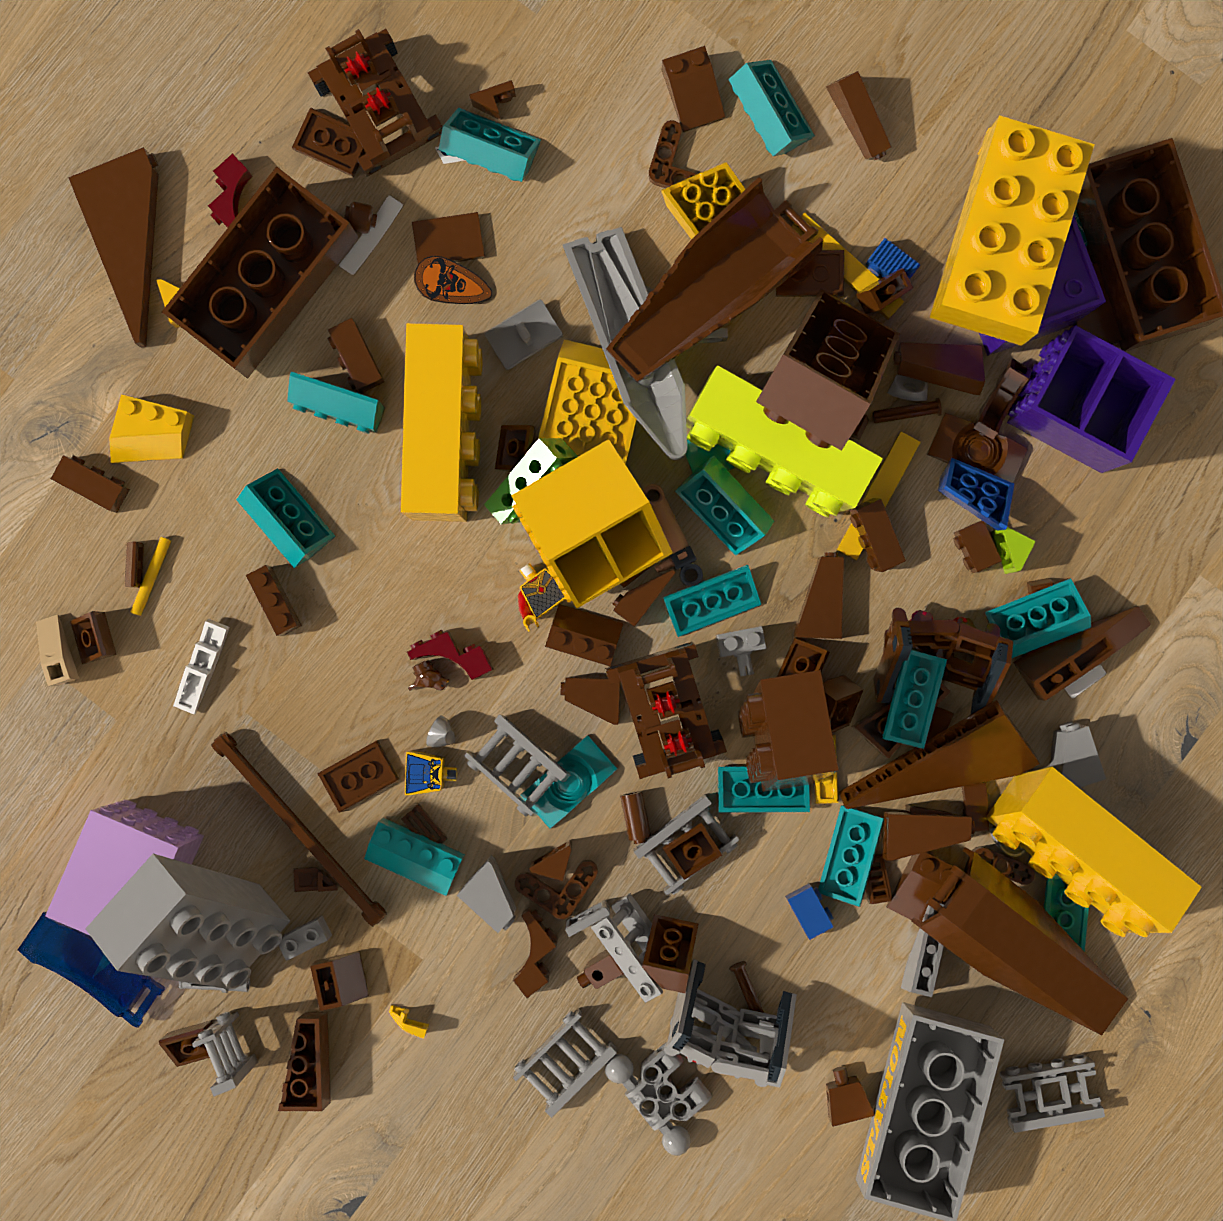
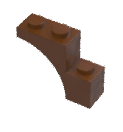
M1012 358L997 379L994 390L979 410L974 429L980 435L989 437L992 440L996 437L1012 404L1030 379L1032 369Z
M530 907L523 911L521 915L530 934V954L522 969L513 978L514 983L526 998L549 982L548 974L550 972L543 962L539 964L538 961L557 946V936L550 927L546 929L542 923L544 919L536 909L533 911Z

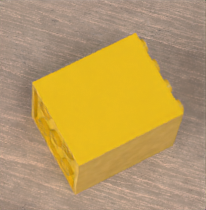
M609 439L511 495L516 503L512 507L518 518H520L523 527L538 550L543 562L567 602L573 601L576 608L581 607L673 553L649 500Z

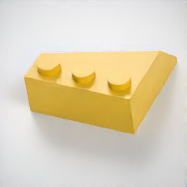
M724 162L661 190L667 208L692 239L736 199L745 188L727 162Z
M121 394L109 438L111 463L183 459L194 415L184 410Z

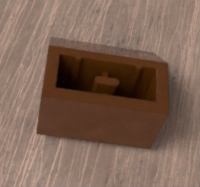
M360 951L316 960L310 966L320 1011L342 1007L369 996Z

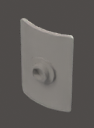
M541 299L485 332L486 338L506 370L511 369L563 337L561 330Z

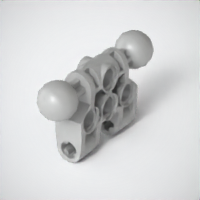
M666 1043L641 1062V1078L638 1080L633 1076L634 1068L631 1059L622 1054L614 1055L605 1065L607 1078L614 1083L624 1085L627 1089L625 1095L654 1131L659 1129L663 1134L662 1145L669 1154L679 1156L686 1153L691 1143L689 1132L684 1127L673 1126L669 1120L687 1121L710 1101L712 1094L698 1077L693 1078L682 1088L676 1089L673 1081L668 1076L683 1063L684 1059L680 1054L675 1056L667 1055L664 1052ZM650 1067L657 1069V1073L652 1077L645 1075L646 1070ZM668 1085L671 1087V1091L665 1095L659 1092L661 1087ZM651 1100L654 1104L652 1108L644 1109L642 1107L643 1102ZM678 1103L686 1105L682 1112L674 1111V1107Z

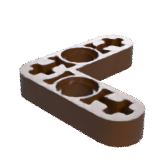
M670 120L664 123L649 168V181L662 188L674 185L673 179L678 175L684 176L685 179L697 175L696 173L672 166L682 132L681 125L677 121ZM673 127L677 134L672 135L670 143L667 142L668 131L666 130H670ZM668 148L672 154L669 158L665 159L660 157L659 150ZM659 163L663 164L662 175L664 176L656 179L653 172L656 173L658 171Z
M979 846L972 849L976 854H982L984 851L983 855L992 859L991 865L996 869L999 860H1006L1008 868L1001 873L1011 881L1021 885H1028L1033 882L1035 873L1029 865L985 847ZM970 857L968 858L965 868L963 870L966 874L968 871ZM1013 868L1024 871L1026 868L1025 872L1028 873V877H1023L1021 880L1020 875L1012 872Z
M591 860L582 861L560 893L528 872H522L516 877L515 888L519 893L554 917L566 919L572 914L595 880L598 868ZM590 865L592 866L593 875L588 874L585 877L584 881L588 883L584 885L581 880L575 877L578 875L581 878L584 873L582 867L587 868ZM526 877L529 878V884L533 887L535 883L539 884L533 895L529 894L532 889L528 886L520 887V878L523 880ZM573 883L579 884L582 889L581 893L577 896L571 895L568 891L569 886ZM542 889L550 893V898L546 902L540 901L537 897V893ZM565 894L570 900L575 902L572 904L569 901L566 906L568 912L563 911L560 914L556 905H562L565 902L566 898L562 897Z

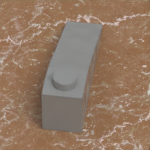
M928 905L922 921L938 914V912ZM920 928L905 967L901 988L912 993L932 997L944 946Z

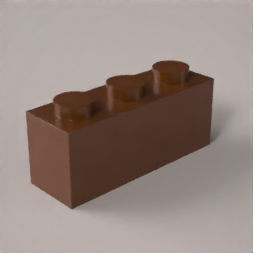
M353 318L328 329L330 337L327 339L332 349H337L340 357L337 359L342 369H347L350 375L347 380L352 390L357 389L362 394L384 383V379Z
M63 455L50 479L99 506L117 513L130 490L123 486L125 482L114 476L111 479L104 476L105 471L94 465L91 468L85 466V460L75 455H72L71 458Z
M872 498L857 505L856 508L850 509L851 523L859 532L858 540L862 548L867 552V562L871 569L877 572H885L906 561L881 499Z
M264 565L246 575L276 636H284L302 626L272 566Z

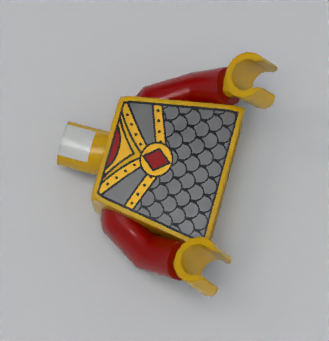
M531 563L520 570V573L527 582L520 586L521 591L518 593L519 612L528 632H530V624L535 623L538 628L539 623L537 620L565 600L563 593L549 570L544 568L537 573Z

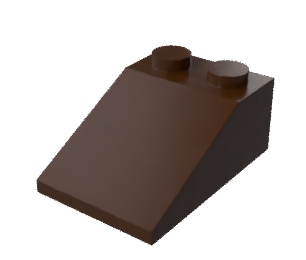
M705 46L662 60L661 71L683 132L725 119L714 71Z
M928 852L912 855L892 894V901L888 902L886 908L910 920L914 917L916 920L922 921L928 907L926 902L929 898H933L951 874L950 869L953 865ZM954 885L953 888L950 890V892L947 894V896L945 897V899L942 901L941 904H944V903H945V901L947 900V898H948V897L950 896V894L952 893V891H953L955 885Z

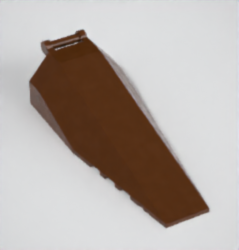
M758 177L691 239L674 261L673 266L662 276L658 285L648 294L647 299L630 317L629 322L619 331L606 348V351L638 383L762 300L810 262L822 250L823 239L819 237L814 243L808 242L817 235L818 230L814 226L811 227L792 208V204L788 200H785L774 210L764 193L762 179ZM786 214L804 234L800 236L781 216Z
M965 847L963 852L970 857L967 874L953 865L950 869L951 874L934 897L929 898L926 902L938 914L925 921L916 920L913 917L911 922L982 975L1103 1035L1128 998L1034 898L978 854ZM958 879H962V882L959 884V886L951 895L944 906H941L940 904L945 899L950 890L953 888V886L956 884Z

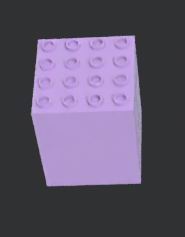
M125 799L91 810L45 916L90 935L85 928L152 854L192 865L204 836L198 834L199 830L190 826L184 828L177 825L178 821L172 818L165 817L163 819L156 816L157 812L144 808V810L136 807V803Z

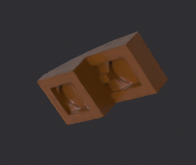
M986 783L962 786L963 815L972 817V821L975 823V832L988 831L989 821L985 819L989 814Z

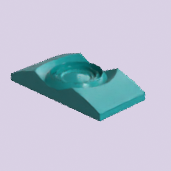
M588 735L557 762L570 774V777L565 782L560 780L554 781L532 807L538 812L537 815L549 829L617 770V767ZM548 770L520 794L525 801L545 779Z

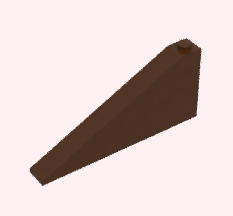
M144 147L68 177L134 343L141 348L146 347L159 177L156 169L159 166L153 153L150 154Z
M996 700L927 740L924 749L919 747L913 748L839 791L844 807L851 809L1018 776L1039 765L1040 762L1031 746Z

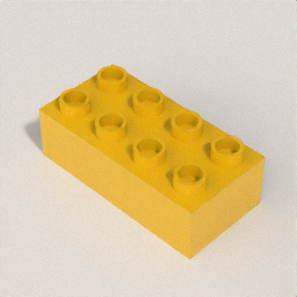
M998 116L984 137L930 318L1021 346L1038 334L1095 144L1007 117Z
M406 323L401 513L413 521L467 522V511H478L479 486L475 484L474 479H468V466H479L480 439H476L475 432H469L470 421L481 420V394H477V386H471V376H482L483 353L482 348H479L478 339H469L463 325Z
M1053 767L1014 776L989 811V814L985 817L996 827L992 834L1000 843L1013 850H1016L1018 846L1025 849L1032 856L1028 863L1036 872L1049 879H1052L1057 874L1068 885L1064 891L1068 898L1085 908H1089L1092 904L1104 914L1100 920L1102 925L1121 937H1125L1127 933H1135L1142 937H1148L1150 933H1172L1202 888Z

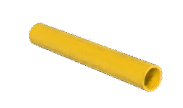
M160 537L130 611L131 613L139 616L142 615L171 540Z

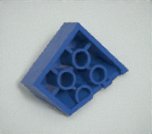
M951 458L940 476L937 491L997 531L1006 530L1014 483Z

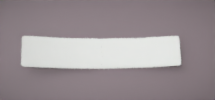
M388 196L377 212L375 228L371 227L367 234L361 235L339 266L354 275L381 240L403 204Z

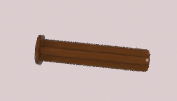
M936 398L935 401L876 410L873 412L874 423H882L931 414L941 416V402L939 398Z
M746 961L732 965L729 970L734 972L749 1009L764 1013L746 971Z

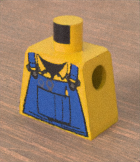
M417 751L406 752L405 795L442 791L444 789V781H457V768L445 767V757Z

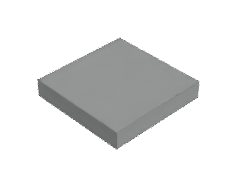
M603 900L567 920L565 931L570 937L609 916V904L606 900Z

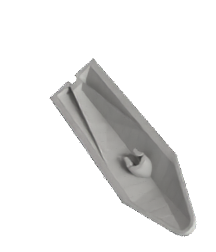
M622 227L596 234V241L594 243H590L588 237H584L563 244L564 251L624 405L667 456L674 460L683 458L687 451L685 384L675 359H672L637 383L606 351L612 340L623 326L629 322L630 317L641 307L648 296L647 289Z

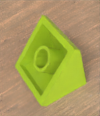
M1009 527L1006 530L991 531L996 549L1002 560L1001 564L1004 573L1021 571L1036 541Z

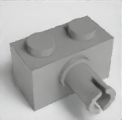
M762 626L715 635L719 657L734 655V657H737L740 676H747L745 666L748 675L754 674L750 654H752V651L766 649Z

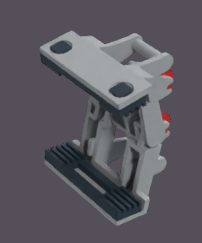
M693 959L685 994L678 992L664 1052L669 1056L681 1053L687 1057L688 1062H697L698 1065L701 1064L707 1068L711 1066L712 1070L719 1074L735 1076L737 1079L740 1077L753 1079L755 1084L760 1087L769 1085L780 1088L787 1067L797 994L783 991L777 1015L740 1009V1012H738L736 1008L698 989L703 981L706 964ZM695 1016L711 1025V1029L694 1026L695 1018L693 1017ZM711 1030L716 1032L717 1035L710 1034ZM744 1036L760 1039L759 1053H756L757 1047L751 1045Z

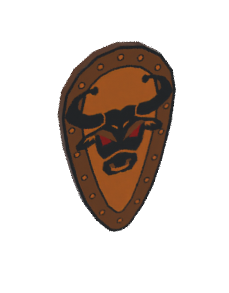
M442 256L424 258L417 265L414 272V283L418 292L431 301L446 304H475L488 300L492 296L491 288L481 277L455 261Z

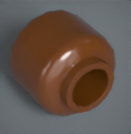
M354 201L350 206H346L344 219L351 224L355 232L367 234L371 227L375 228L377 214H373V207L371 205Z

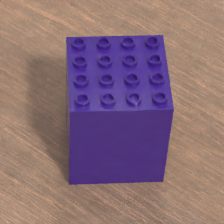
M1074 215L1038 334L1029 341L1071 327L1106 302ZM979 333L987 356L1018 346L1017 344Z
M1075 325L1070 330H1065L1062 335H1058L1055 340L1052 339L1048 345L1045 344L1039 353L1041 357L1039 363L1034 364L1031 368V378L1018 395L1020 399L1008 411L1007 415L1010 417L1007 423L1092 469L1104 473L1133 461L1176 379Z

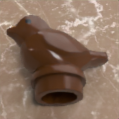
M429 660L412 667L416 679L408 687L409 691L416 687L434 688L441 691L447 687L449 679L442 677L440 671L433 669V664H430Z

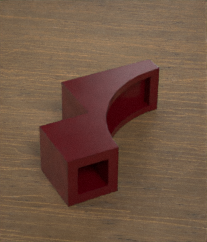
M233 153L213 170L214 174L218 177L215 180L216 183L224 191L208 205L213 211L210 216L218 225L224 223L227 228L237 217L241 193L245 185L253 177Z
M443 630L430 635L432 639L425 643L420 640L410 645L411 650L407 651L410 660L429 655L448 658L460 665L467 672L471 680L494 670L482 646L476 647L475 644L464 648V654L461 655L450 632L444 633Z

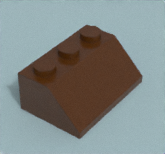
M559 604L545 647L610 667L623 623Z
M654 914L642 968L662 989L685 994L699 924Z

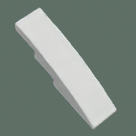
M211 619L205 621L200 640L195 644L190 663L185 668L173 705L174 707L192 714L197 712L230 627Z

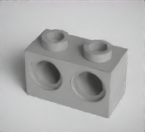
M322 915L282 935L279 947L287 961L327 941L332 934Z

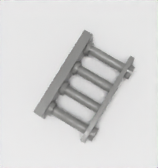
M499 714L494 720L498 725L496 728L497 732L476 756L468 752L464 756L469 760L467 764L476 772L480 770L518 804L517 809L526 817L528 815L536 816L538 812L532 808L554 781L560 780L565 782L570 777V774L509 719ZM510 735L515 740L513 742L514 746L491 771L482 762L504 736ZM526 750L532 755L530 762L508 786L499 776L521 751L524 752ZM543 765L548 769L547 776L527 800L524 801L516 791L537 766Z
M705 794L648 837L645 843H641L633 849L639 859L643 856L645 859L648 858L668 885L663 888L666 895L670 893L674 895L684 887L682 884L693 875L685 880L681 875L675 879L655 853L656 849L654 847L661 842L663 845L674 840L673 833L678 829L684 830L685 833L691 830L693 827L690 820L696 815L702 816L722 844L718 846L721 853L725 851L729 853L738 846L736 843L739 841L738 837L734 834L729 838L709 812L710 808L708 806L712 803Z
M631 893L611 905L616 913L612 919L607 916L592 925L591 928L646 1003L661 995L663 990L642 968L652 922ZM621 921L629 931L625 938L617 928ZM634 941L642 949V953L639 956L630 946Z
M579 1008L575 1012L570 1011L563 1018L562 1021L564 1023L526 1061L522 1059L514 1067L513 1079L515 1081L523 1075L547 1099L545 1112L551 1118L617 1053V1047L611 1041L606 1045L604 1043L601 1044L578 1021L582 1015V1011ZM571 1027L595 1050V1056L590 1061L588 1059L585 1060L562 1037ZM555 1043L579 1067V1072L574 1077L572 1075L568 1076L546 1053ZM538 1059L563 1083V1088L558 1093L552 1092L531 1071L530 1067Z
M227 1011L216 1017L217 1020L208 1029L198 1033V1038L192 1043L193 1047L201 1044L205 1045L217 1074L216 1082L210 1087L213 1096L236 1088L258 1063L255 1053L250 1056L243 1053L232 1026V1022L239 1016L238 1011L233 1014Z

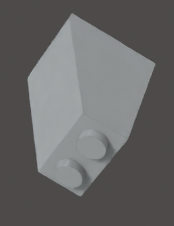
M1073 722L1059 725L1060 729L1053 731L1050 767L1055 768L1078 788L1105 780L1106 777L1089 726L1080 725V723L1073 724Z
M491 855L461 888L457 896L499 933L502 928L506 931L515 921L516 916L514 913L516 906L496 859Z

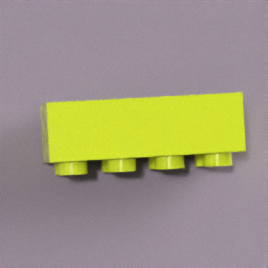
M717 365L686 417V426L691 429L687 435V440L707 451L715 447L716 443L730 450L726 458L729 464L746 473H750L751 470H755L757 467L770 473L765 482L767 485L788 496L791 492L796 493L797 490L809 495L805 506L824 517L829 518L830 514L837 516L838 512L856 508L883 458L851 440L847 441L842 451L832 445L830 448H821L814 445L806 437V430L790 421L788 424L776 423L765 415L763 411L764 406L756 402L762 392L761 389Z

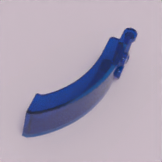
M43 912L17 950L31 963L43 966L66 978L90 994L113 1015L122 1017L132 1026L139 1028L143 1023V1017L158 995H162L165 987L150 976L117 971L90 935L45 916L47 912ZM145 989H150L151 991L134 1014L131 1011Z

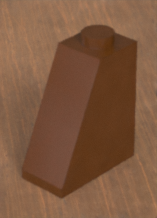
M566 677L565 682H561L560 695L565 696V701L613 725H618L620 682L610 685L609 679Z

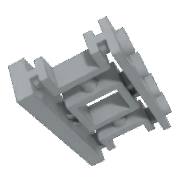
M1075 1055L1070 1060L1053 1059L1047 1064L1035 1062L1028 1064V1067L1019 1068L1012 1066L1007 1067L1006 1071H1001L1002 1086L1005 1090L1015 1089L1018 1105L1016 1108L1007 1109L1009 1127L1014 1133L1105 1117L1104 1109L1100 1105V1097L1097 1094L1088 1095L1085 1077L1096 1075L1094 1070L1095 1062L1086 1055ZM1076 1071L1078 1083L1068 1084L1064 1072ZM1031 1078L1033 1090L1023 1092L1019 1080ZM1059 1081L1062 1100L1043 1103L1040 1085ZM1080 1092L1083 1104L1071 1105L1070 1094ZM1035 1100L1038 1111L1026 1113L1025 1101Z

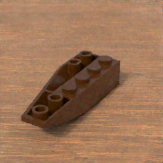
M1136 606L1094 621L1088 629L1029 651L1013 663L1037 699L1046 701L1116 653L1147 629L1151 623L1140 607Z

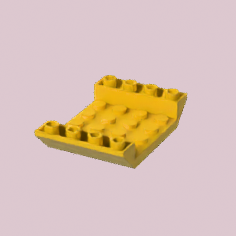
M564 339L557 358L538 439L562 438L577 456L584 454L609 439L626 465L637 419L623 403L604 351L599 347Z

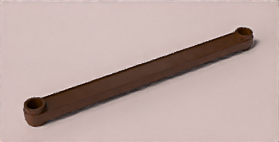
M227 732L220 734L214 739V742L211 744L212 748L221 757H227L363 911L361 913L363 919L371 927L379 924L387 915L385 909L377 901L372 902L240 753L235 747L237 746L235 739Z

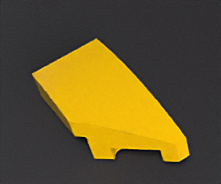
M391 1005L389 1013L401 1029L424 1039L429 1024L408 1019L409 1009Z

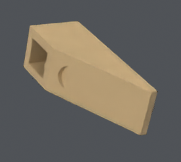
M59 615L36 621L40 661L47 685L59 686L79 679Z

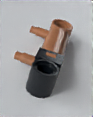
M657 484L646 486L643 490L645 496L649 491H656L659 494V499L656 502H650L673 552L669 555V559L655 566L656 571L659 573L674 566L675 570L681 569L679 577L685 586L691 587L699 584L703 579L702 569L698 565L693 564L697 560L679 526L663 489ZM689 569H693L697 573V579L693 582L685 578V572Z

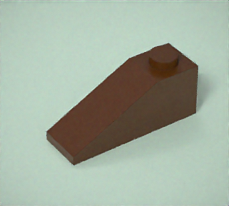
M670 570L626 592L624 596L619 594L612 604L615 606L613 611L635 627L676 572Z

